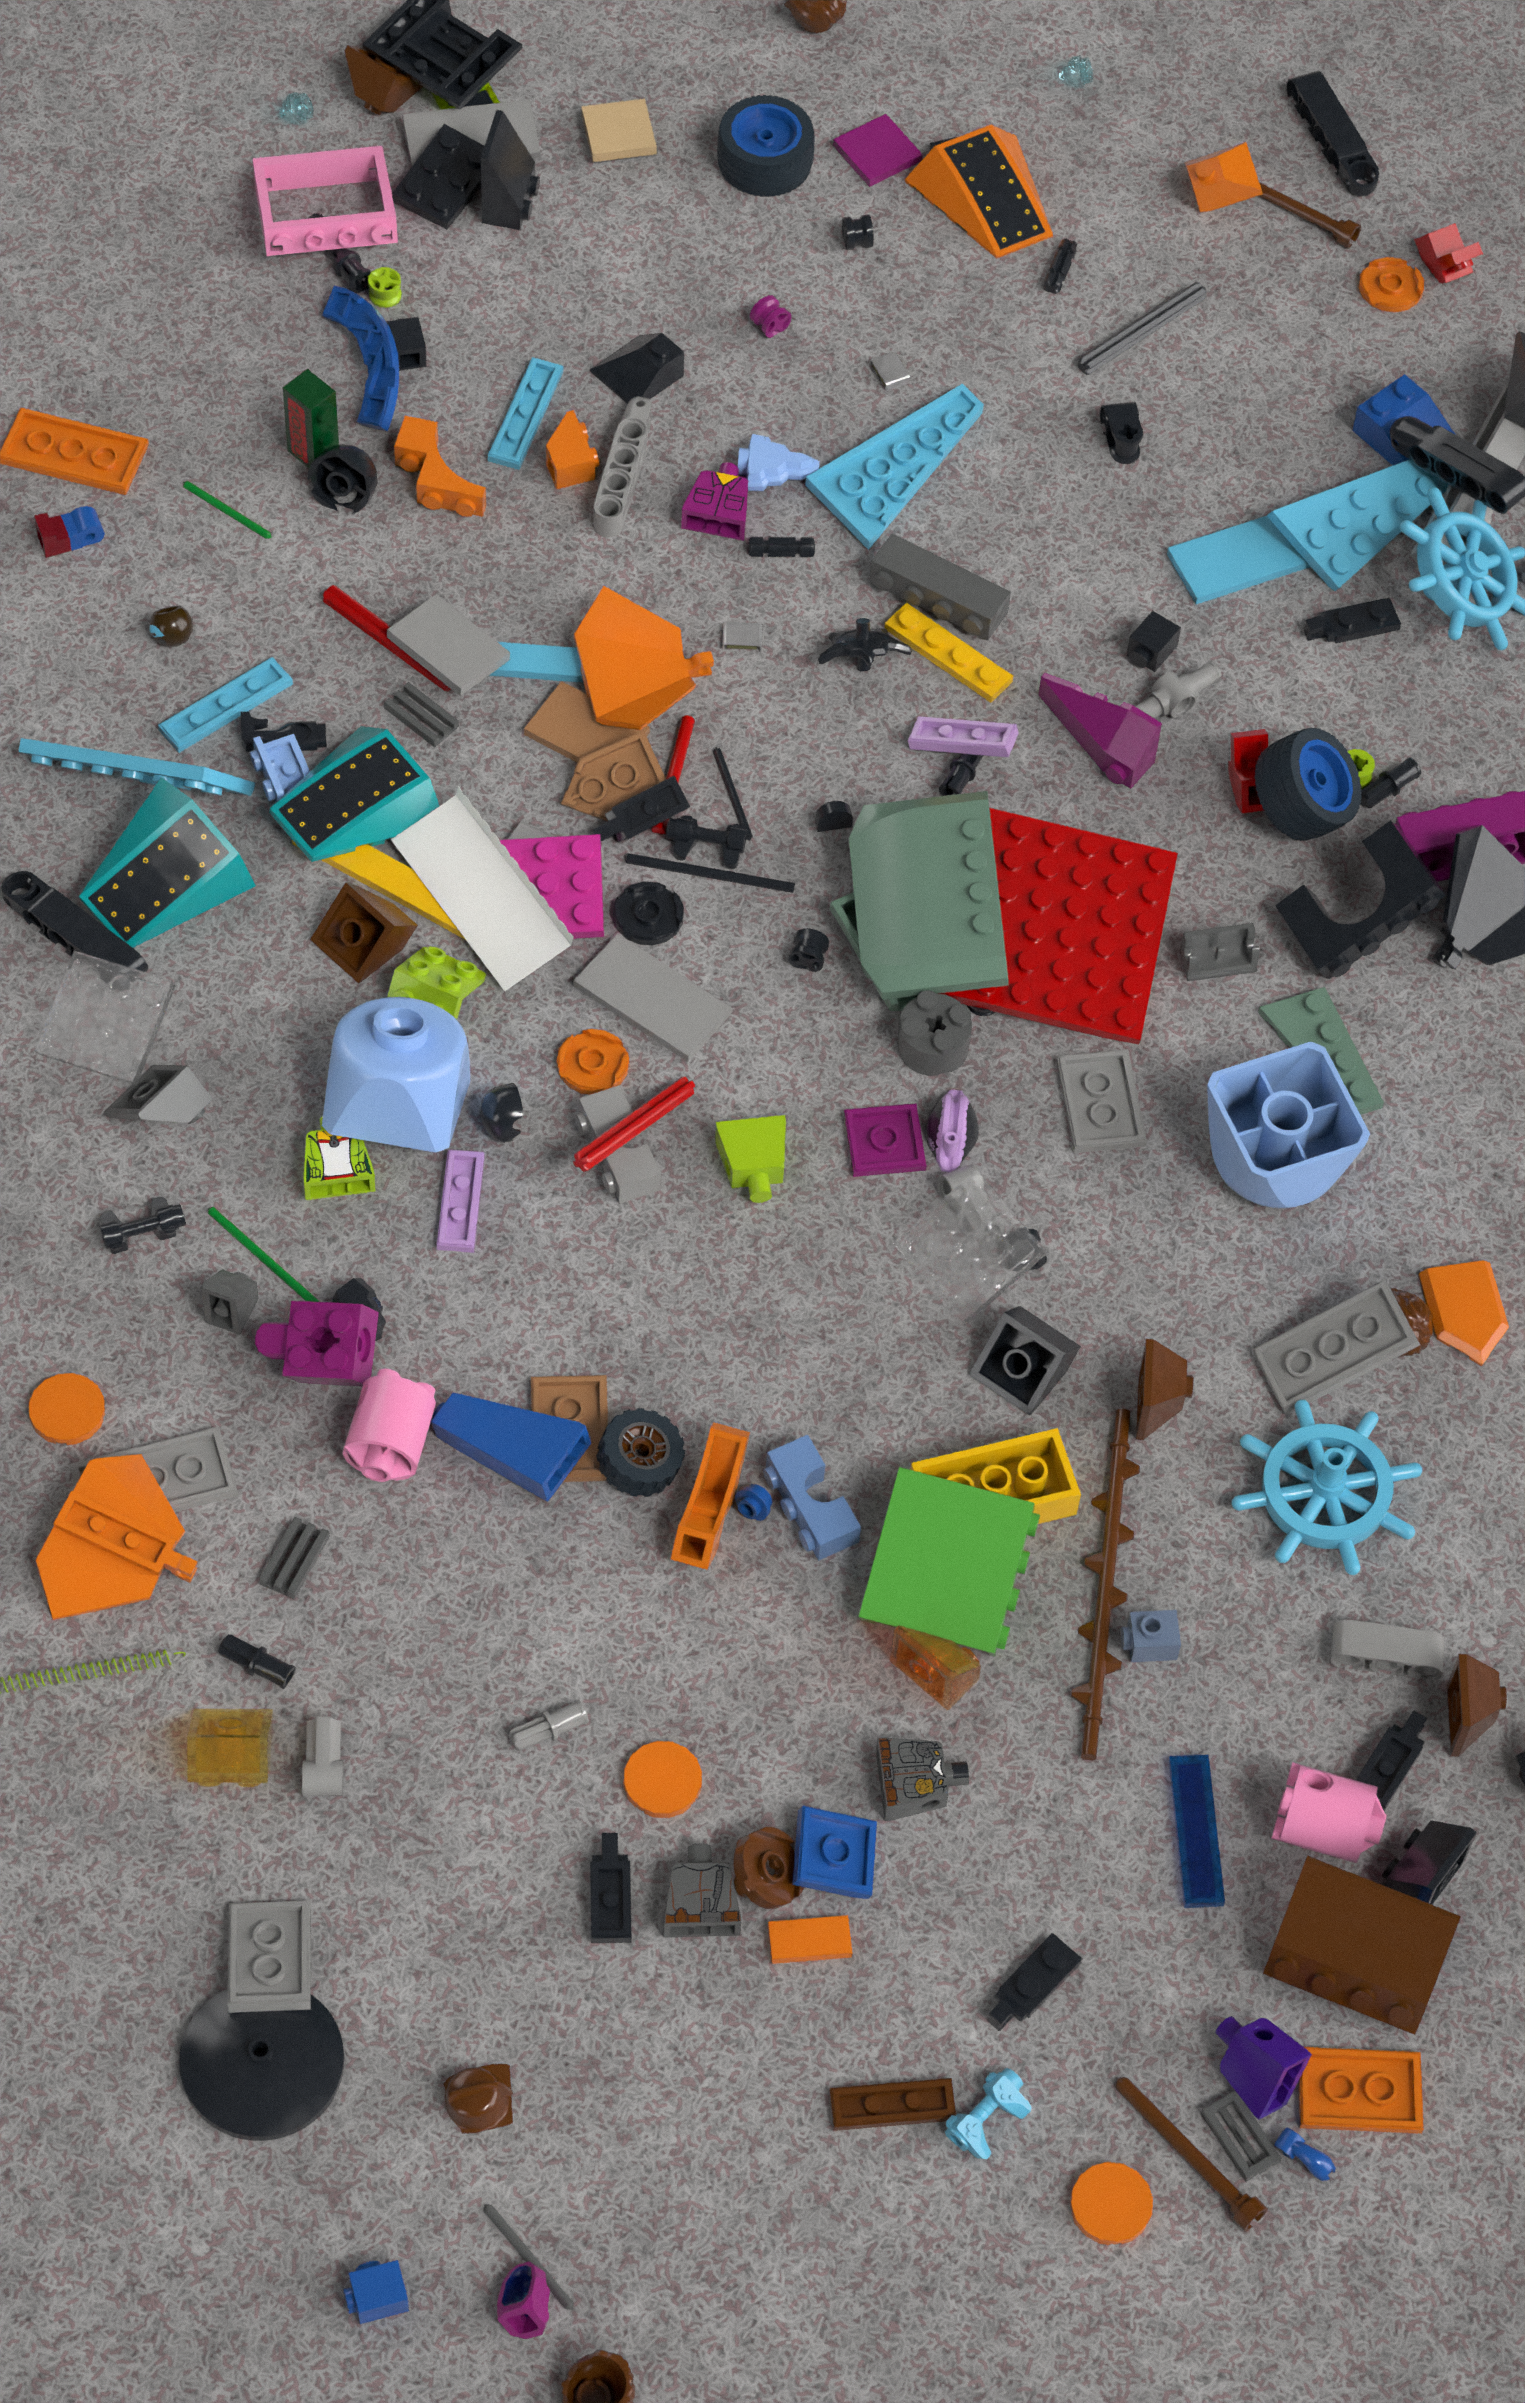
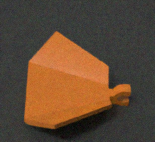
M605 586L599 592L574 633L586 694L591 700L596 721L602 725L642 730L695 689L696 684L692 678L712 675L711 667L714 666V660L711 651L697 653L690 659H685L681 628Z
M142 1454L90 1460L74 1490H71L53 1523L54 1527L35 1560L53 1620L149 1600L164 1568L170 1570L178 1578L191 1583L198 1561L173 1551L185 1534V1530Z

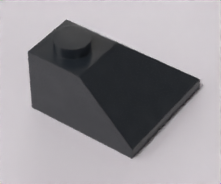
M663 333L638 335L592 367L590 372L627 404L632 398L637 396L652 399L684 376L685 352Z

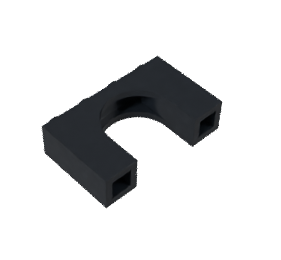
M1391 820L1362 841L1382 871L1385 880L1383 899L1376 911L1368 918L1353 924L1334 922L1317 896L1304 884L1275 905L1317 970L1328 979L1345 974L1351 968V964L1362 956L1374 953L1380 947L1381 942L1392 934L1395 935L1404 931L1409 926L1411 920L1421 913H1427L1438 905L1439 900L1446 896L1404 833Z

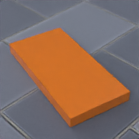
M20 407L0 450V464L126 495L148 448L149 441L146 438Z

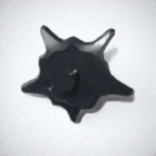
M860 618L856 620V629L830 633L829 639L832 641L833 646L820 654L818 662L819 664H824L835 657L846 656L857 658V670L869 671L874 657L884 656L888 651H898L911 655L912 649L909 645L890 637L886 628L870 629V620Z

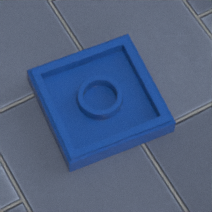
M802 1806L798 1810L792 1885L854 1898L869 1899L873 1893L877 1821Z

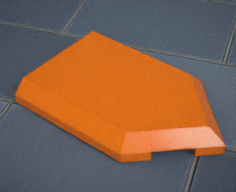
M1482 1260L1427 1268L1421 1271L1418 1276L1426 1304L1433 1314L1432 1325L1436 1339L1449 1347L1451 1345L1469 1356L1470 1360L1482 1366L1509 1328L1490 1262Z

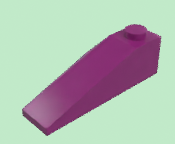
M1044 673L1041 676L1038 696L1099 768L1106 773L1108 779L1115 784L1122 783L1131 789L1155 763L1162 723L1129 703L1123 702L1118 706L1107 702V695L1097 692L1094 696L1084 693L1078 684L1048 673Z

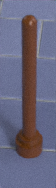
M1260 183L1263 194L1259 195V197L1333 233V237L1337 239L1338 244L1349 249L1352 244H1349L1350 239L1354 242L1358 239L1361 232L1360 224L1350 219L1337 221Z
M1121 2077L1116 2081L1117 2091L1231 2206L1230 2212L1234 2215L1233 2221L1244 2232L1253 2227L1250 2223L1254 2219L1258 2222L1264 2217L1268 2208L1256 2196L1251 2198L1248 2193L1243 2195L1128 2078Z

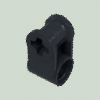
M1136 402L1101 405L1100 423L1105 425L1106 432H1103V434L1106 435L1112 458L1121 464L1134 463L1140 456L1139 443L1143 438V429L1139 420Z

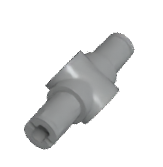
M1210 661L1190 674L1183 673L1177 676L1174 672L1166 673L1154 683L1151 693H1149V698L1135 707L1153 718L1158 716L1165 717L1168 714L1172 718H1176L1177 713L1185 709L1189 711L1193 708L1200 691L1221 680V671L1215 662Z

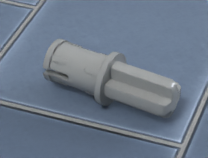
M577 1700L575 1703L551 1713L547 1711L541 1712L542 1717L511 1729L510 1738L518 1751L550 1738L555 1741L558 1739L559 1734L582 1724H587L589 1722L588 1715L582 1702Z

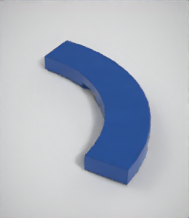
M334 285L322 316L345 326L354 334L362 352L364 364L368 368L364 398L357 422L369 428L388 431L394 415L399 388V360L394 337L387 322L373 305L358 294Z

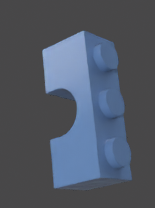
M808 1435L767 1452L766 1468L763 1469L764 1478L771 1490L777 1488L783 1498L780 1501L782 1510L789 1521L796 1520L801 1529L798 1531L800 1542L807 1552L813 1550L819 1561L859 1543L861 1526L844 1496L830 1502H819L811 1498L807 1493L811 1486L824 1481L825 1463Z

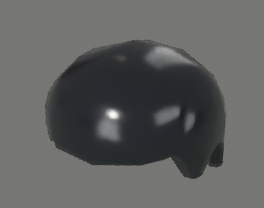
M514 1083L494 1087L484 1095L481 1103L480 1117L483 1126L496 1141L502 1143L513 1141V1138L521 1133L520 1129L513 1128V1124L522 1118L523 1107L517 1086Z

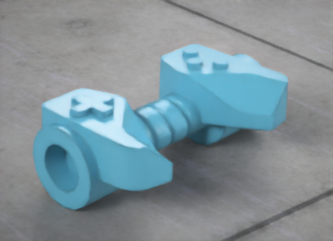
M1005 2068L997 2074L992 2072L986 2077V2083L983 2085L986 2096L970 2114L951 2115L946 2122L947 2129L945 2134L947 2138L961 2150L966 2151L968 2149L978 2159H988L991 2155L982 2124L994 2112V2109L999 2107L1019 2119H1023L1031 2111L1030 2103L1019 2090L1023 2086V2081L1009 2068Z

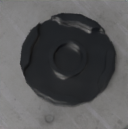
M644 881L630 885L624 889V893L619 898L617 897L614 902L613 921L617 931L627 940L636 944L654 946L667 942L677 935L683 925L684 906L680 896L674 891L672 893L666 889V886L661 883Z

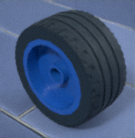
M757 95L736 102L735 105H732L724 113L718 130L717 158L722 175L734 188L736 187L738 190L753 196L775 197L795 190L807 179L813 164L815 135L812 121L803 108L783 97Z
M1320 728L1299 730L1275 741L1259 755L1255 766L1257 795L1270 821L1286 836L1300 841L1319 838L1341 828L1358 813L1362 790L1356 765L1347 749L1344 748V745L1329 732Z

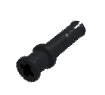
M315 213L309 216L307 219L320 218L324 216L322 214L320 215L319 213ZM348 248L324 250L333 261V270L336 275L342 276L347 282L348 290L358 294L369 289L368 277L372 271L364 268L358 253L348 250Z

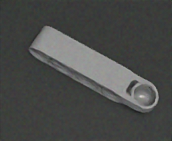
M639 396L632 398L626 406L623 419L617 426L594 501L593 527L600 536L615 537L624 528L647 452V437L651 427L650 411L652 408L649 398Z

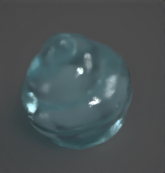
M1080 55L1070 58L1067 65L1062 68L1059 77L1076 88H1084L1085 84L1093 82L1090 59L1088 57L1081 58Z
M297 92L287 95L279 110V116L294 125L307 123V120L312 118L314 113L313 105L308 95Z

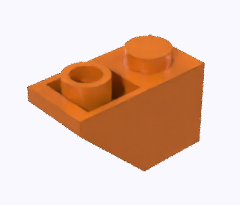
M574 410L567 411L546 444V466L556 489L595 480V468L599 467L597 451L595 447L590 448L588 444L589 437L584 422L579 423Z

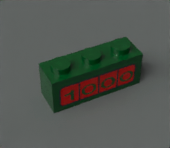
M306 369L282 388L287 451L310 468L311 463L325 449L339 444L336 391L309 369Z

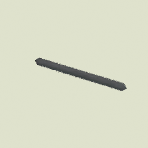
M485 2204V2214L526 2262L534 2263L545 2272L547 2286L565 2309L573 2310V2301L493 2205Z

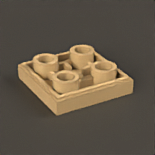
M645 99L581 106V115L593 162L654 155L657 153V146Z

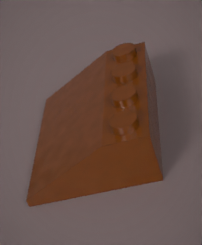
M1307 1855L1263 1974L1416 2035L1461 1916Z

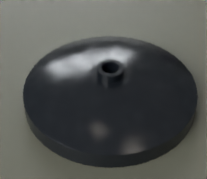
M228 1989L206 2002L190 2021L181 2043L179 2068L185 2094L192 2107L204 2121L220 2132L232 2137L251 2141H266L283 2138L304 2129L328 2108L342 2080L344 2048L341 2033L333 2016L312 1994L311 2009L228 2013ZM257 2051L259 2053H264L268 2051V2053L263 2057H257L254 2055V2053H256Z

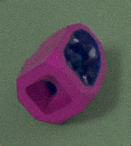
M530 2261L518 2264L509 2271L502 2282L497 2301V2320L511 2336L523 2339L543 2335L549 2320L548 2302L550 2289L546 2283V2274L540 2267Z

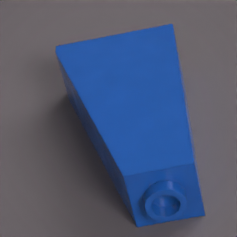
M454 1392L446 1402L438 1405L431 1421L437 1438L546 1502L550 1500L591 1445L587 1427L580 1422Z

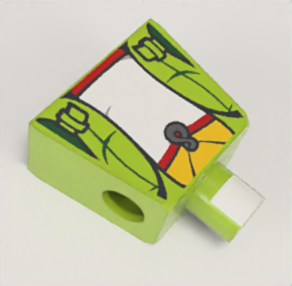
M322 1116L319 1119L321 1130L310 1131L306 1134L303 1178L305 1199L312 1200L376 1192L374 1169L364 1141L329 1134L322 1126Z

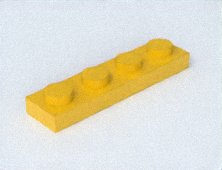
M907 602L885 622L884 628L890 634L909 645L913 650L990 703L1013 682V675Z

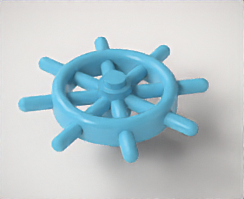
M1432 487L1428 490L1427 496L1437 519L1427 525L1424 530L1409 520L1403 521L1400 525L1402 533L1418 543L1417 563L1421 576L1410 580L1409 589L1413 592L1423 590L1426 597L1433 600L1451 618L1448 630V637L1451 640L1461 638L1464 625L1471 627L1486 625L1495 647L1498 650H1505L1508 647V640L1498 618L1506 614L1511 607L1525 616V599L1516 594L1518 580L1514 561L1524 558L1525 549L1522 546L1508 549L1497 531L1484 521L1487 506L1481 501L1475 500L1472 514L1467 512L1450 513L1441 491L1436 487ZM1444 534L1450 548L1441 542ZM1460 534L1467 538L1465 545ZM1489 569H1491V572H1492V576H1493V577H1491L1490 575H1488V570H1489ZM1485 589L1489 591L1491 594H1493L1491 602L1486 594ZM1470 592L1476 605L1468 601Z
M1298 1400L1294 1408L1301 1428L1288 1433L1274 1448L1250 1434H1245L1241 1437L1240 1445L1244 1449L1266 1461L1262 1476V1491L1235 1496L1231 1504L1237 1511L1266 1507L1275 1524L1287 1534L1275 1552V1559L1279 1563L1288 1562L1301 1542L1316 1548L1339 1549L1346 1572L1349 1575H1356L1361 1567L1354 1545L1371 1536L1380 1525L1404 1539L1414 1537L1415 1528L1392 1515L1388 1510L1393 1496V1482L1419 1477L1422 1474V1467L1419 1463L1415 1462L1389 1466L1380 1449L1368 1439L1379 1420L1375 1412L1369 1411L1365 1413L1356 1429L1352 1430L1334 1424H1315L1309 1403L1306 1400ZM1323 1447H1331L1324 1453ZM1307 1449L1314 1470L1291 1457ZM1354 1458L1358 1459L1368 1470L1347 1475L1346 1472ZM1280 1470L1287 1472L1304 1483L1280 1488ZM1375 1486V1502L1373 1504L1350 1490ZM1305 1498L1310 1499L1300 1515L1287 1503ZM1341 1503L1363 1516L1347 1524ZM1322 1508L1327 1510L1331 1526L1313 1523Z

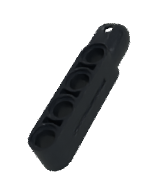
M1315 71L1288 79L1286 85L1288 97L1292 96L1296 103L1294 105L1302 119H1306L1310 126L1307 128L1316 142L1319 141L1322 145V153L1328 163L1333 164L1337 170L1335 174L1340 176L1352 194L1368 196L1373 193L1377 188L1379 179L1378 166L1322 72ZM1356 180H1364L1368 184L1363 185L1358 183Z
M1402 416L1392 423L1389 431L1390 440L1393 448L1398 453L1414 461L1420 468L1473 499L1481 501L1492 510L1505 514L1525 497V476L1521 472L1438 425L1432 427L1412 416Z
M18 871L6 877L2 882V896L8 906L23 916L29 925L33 923L40 928L39 933L55 945L59 943L66 948L65 952L81 965L85 963L93 969L91 972L107 985L112 983L119 989L117 991L119 994L125 992L148 971V965L139 952L32 872ZM20 888L28 890L27 893L22 895L11 894Z

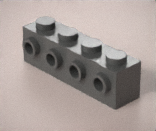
M891 533L871 560L869 582L875 584L881 590L889 591L905 599L911 605L919 606L942 620H947L964 628L972 635H978L989 640L1008 614L1011 591Z

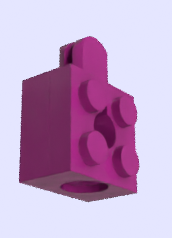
M291 1301L289 1323L267 1322L262 1324L257 1330L255 1345L264 1356L271 1359H283L282 1376L298 1383L363 1386L364 1381L372 1375L379 1312L363 1304Z

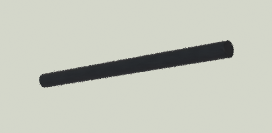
M631 853L627 854L626 859L627 864L793 893L795 883Z

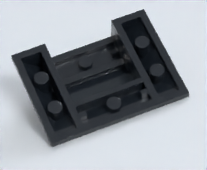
M407 0L362 44V47L460 110L522 49V44L499 29L487 38L451 14L449 0Z

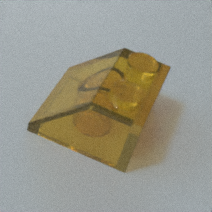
M194 1709L187 1736L188 1782H197L198 1785L203 1787H214L221 1783H237L242 1787H256L261 1783H268L271 1761L273 1709Z

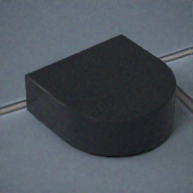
M831 801L825 803L816 812L815 824L817 832L852 828L853 817L849 804L845 802Z

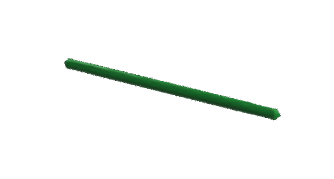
M215 1207L208 1208V1214L300 1297L305 1301L320 1302Z

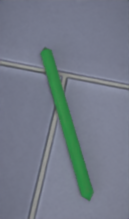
M183 482V487L263 538H272L270 531L191 482Z

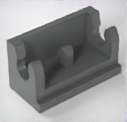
M1247 923L1184 932L1180 955L1187 981L1257 972L1259 946H1254V924Z

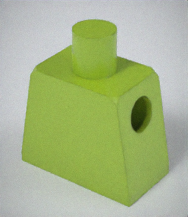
M785 1115L716 1122L715 1143L731 1187H748L752 1202L763 1203L772 1198L770 1184L783 1183Z

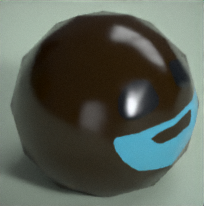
M181 605L162 608L153 612L149 620L150 632L153 638L162 646L169 648L177 647L189 639L193 631V619L189 612Z

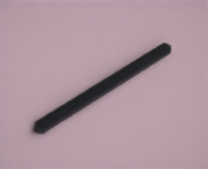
M715 747L713 754L740 825L747 829L746 840L750 841L753 835L720 748Z

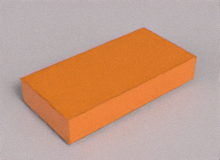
M848 1915L768 1922L772 1964L852 1958Z

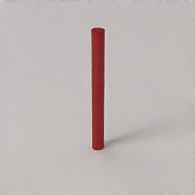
M684 715L681 718L666 774V779L675 776L678 784L695 719L689 715ZM669 819L652 827V832L665 835Z

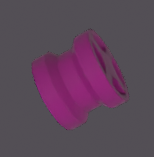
M768 295L760 299L753 306L750 312V319L754 324L761 325L762 332L767 337L772 338L788 328L792 315L786 308H780L779 301L773 295Z

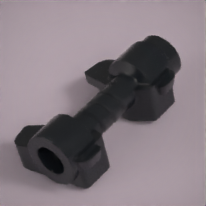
M683 815L677 819L670 818L667 839L676 842L674 857L677 860H685L698 841L722 845L724 866L728 869L737 868L740 853H744L747 829L743 825H728L725 831L699 827L697 819L688 815Z
M164 1197L152 1198L151 1216L123 1224L111 1210L100 1216L102 1238L106 1249H110L112 1254L128 1250L129 1237L153 1231L160 1240L175 1237L176 1230L179 1227L186 1226L181 1205H168Z

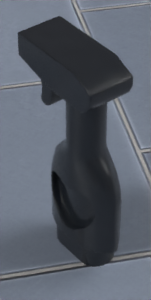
M249 711L241 712L242 746L246 752L254 750L253 738L258 736L261 737L263 744L294 734L301 751H317V748L327 747L325 723L316 724V721L289 722L278 730L255 731L267 728L268 719H256L251 717Z

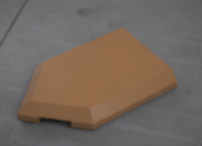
M644 730L579 758L568 790L564 794L561 805L608 821L605 813L611 811L612 807L666 780Z

